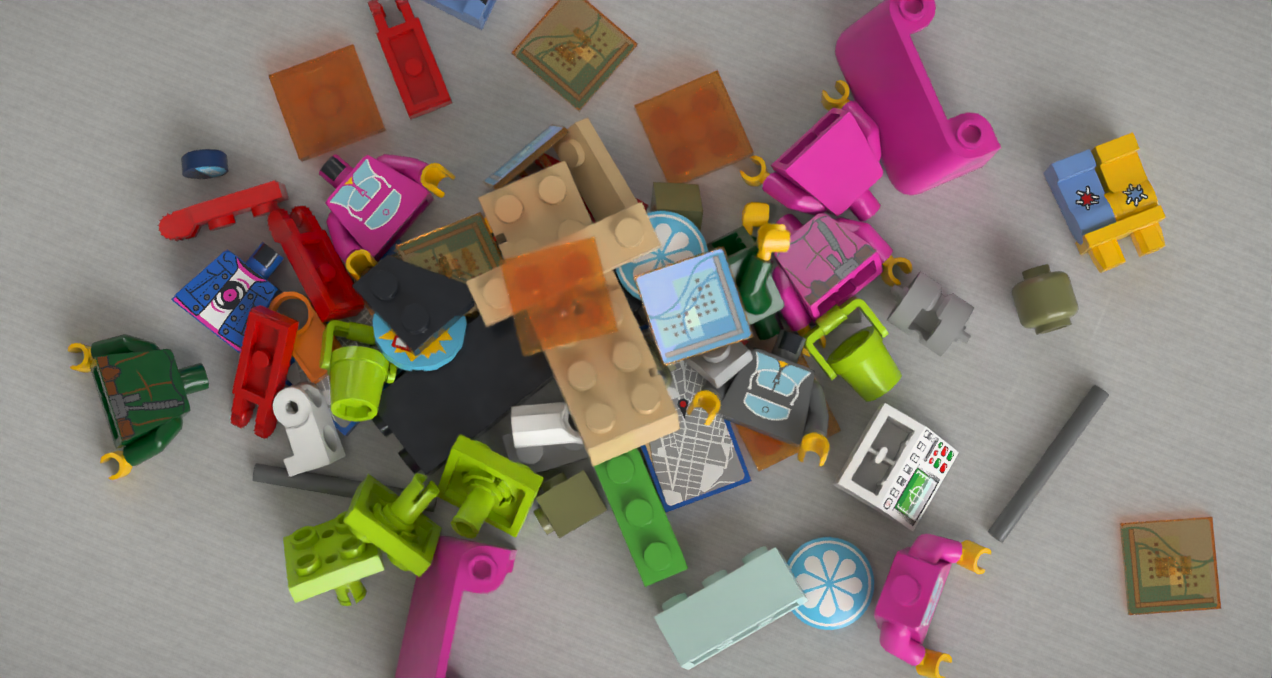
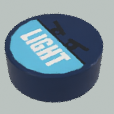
M194 150L185 153L181 157L182 175L186 178H216L227 174L229 171L227 154L221 150Z

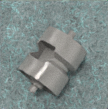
M920 271L909 287L904 286L901 289L894 285L890 290L892 294L897 296L895 299L897 304L887 318V321L906 334L917 332L919 334V343L937 355L942 356L953 341L956 342L960 339L967 343L971 335L964 331L966 329L964 325L972 314L974 307L954 293L944 296L942 294V285Z

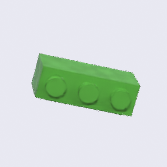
M637 448L595 465V471L645 587L687 570L688 566Z

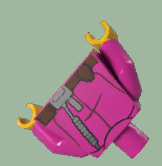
M791 213L784 215L776 222V224H784L785 230L789 231L790 244L787 252H773L777 266L772 272V278L785 304V307L780 312L791 331H797L801 337L811 330L809 326L811 320L815 323L818 318L835 304L838 306L843 304L878 275L881 274L882 280L889 286L901 285L899 279L895 278L892 273L894 265L899 266L905 274L912 273L911 262L903 257L894 258L891 255L893 249L868 223L841 217L833 219L825 213L817 214L805 225ZM823 335L818 341L820 346L825 348L826 340ZM803 347L801 354L810 357L808 351Z

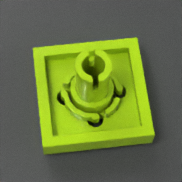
M460 434L448 457L438 485L440 493L437 497L460 508L451 521L452 529L459 535L470 539L476 538L482 524L486 522L516 538L524 525L544 478L534 473L528 466L513 462L492 451L486 444L480 441H473Z
M368 473L358 485L343 522L349 525L350 531L359 540L365 543L372 542L386 552L388 559L397 568L403 571L410 570L418 577H421L432 563L442 527L422 513L433 498L437 497L440 493L438 486L431 480L424 488L425 485L423 483L426 481L427 476L417 473L398 496Z
M347 511L340 513L332 520L316 526L301 527L291 535L283 537L288 590L295 603L334 589L340 605L351 606L352 603L348 596L350 591L356 603L366 596L367 590L360 579L385 570L381 549L372 542L365 543L352 534L349 525L343 522Z

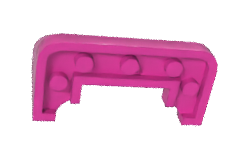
M883 0L842 32L836 42L835 55L854 100L858 102L879 127L882 153L880 159L890 182L902 194L912 196L924 193L982 168L1001 149V146L990 123L979 114L968 112L947 120L910 35L923 30L930 24L935 16V0Z
M439 536L431 565L421 577L416 575L395 678H448L445 675L463 591L487 594L499 588L503 584L507 573L513 572L517 550L452 536Z

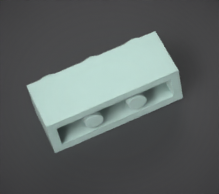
M766 546L758 548L742 559L744 563L742 567L729 574L725 569L718 571L702 581L704 587L702 590L690 597L686 593L678 594L662 604L661 607L664 611L654 618L681 667L687 670L693 668L808 602L785 558L776 547L769 551Z

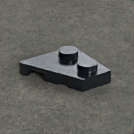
M389 255L352 285L360 298L415 357L476 305L466 283Z

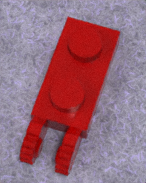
M378 0L368 1L367 3L379 31L376 35L410 120L452 104L418 17H414L408 0H395L405 22L390 28L385 20L387 16L382 4Z
M273 180L173 211L171 215L167 213L166 216H162L163 218L159 220L158 231L161 232V236H164L165 239L169 238L172 241L175 239L178 242L179 240L184 241V238L188 240L197 237L201 227L207 224L210 231L236 224L234 216L252 211L253 218L269 215L273 209H279L278 203L289 200L285 184Z
M306 205L294 206V208H291L290 214L284 208L270 211V214L267 215L269 231L272 232L271 235L274 241L281 244L321 322L357 316L365 308V304L352 287L354 283L335 251L325 230H322L315 215H312L310 207H306Z
M261 305L251 308V311H249L232 394H234L232 414L230 415L232 425L239 428L247 426L257 404L259 406L255 419L254 434L263 439H268L274 433L278 422L273 412V402L278 392L285 387L299 321Z

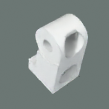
M299 382L278 392L274 398L273 412L277 420L285 426L294 453L283 459L289 477L329 465L346 456L327 402L320 388L309 382Z

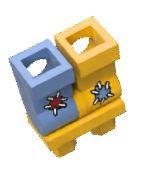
M1133 132L1098 145L1091 151L1088 149L1052 163L1043 173L1069 230L1076 240L1075 244L1080 255L1088 252L1100 273L1126 262L1117 242L1120 239L1130 236L1139 257L1156 252L1166 246L1162 229L1159 225L1166 216L1161 205H1158L1155 191L1146 176L1137 151L1140 148Z

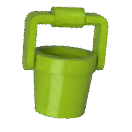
M851 297L840 306L835 304L815 321L816 326L803 336L806 339L804 347L829 379L833 380L837 375H840L866 402H871L883 396L902 377V373L882 342L883 338L889 334L865 301L860 298ZM858 307L872 326L859 330L843 341L829 355L826 362L813 343L823 335H828L847 319V315Z
M332 320L323 331L319 364L321 369L327 370V374L330 377V410L338 418L347 421L358 422L372 419L378 412L384 382L390 384L394 382L397 366L388 361L381 352L369 347L347 346L332 352L333 335L370 345L376 344L373 326L351 321Z

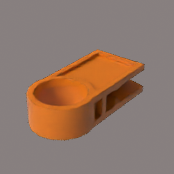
M295 291L283 292L271 301L268 309L277 312L278 307L288 299H299L306 304L308 320L297 331L292 356L311 383L317 384L328 376L327 370L319 367L322 335L327 324L321 322L311 301L306 296ZM333 335L332 352L342 348L335 335Z

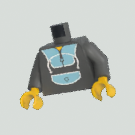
M785 330L779 331L771 353L753 348L751 351L753 360L718 389L706 381L701 391L694 396L686 411L690 415L694 408H703L708 413L705 425H710L715 416L794 447L800 445L797 455L800 462H803L807 451H814L820 456L819 466H823L830 448L827 440L829 414L823 386L814 380V370L797 364L806 339Z

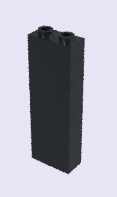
M614 269L613 271L635 316L638 314V309L645 305L644 301L634 297L625 289L618 278L616 269ZM579 299L570 302L576 316L584 313ZM527 310L488 327L485 325L482 316L479 315L466 326L463 345L452 361L437 370L424 372V370L412 369V371L406 372L382 391L377 415L371 420L386 438L392 433L396 436L404 447L398 454L414 474L422 470L425 475L431 476L447 463L451 449L460 434L476 441L509 415L511 407L520 406L555 379Z

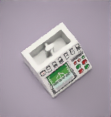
M883 403L876 409L833 485L913 532L959 452L926 426L887 403Z

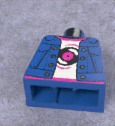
M263 241L246 262L231 251L226 250L177 292L171 300L234 350L241 353L251 308L259 305L269 308L271 301L277 295L283 293L267 279L284 258Z

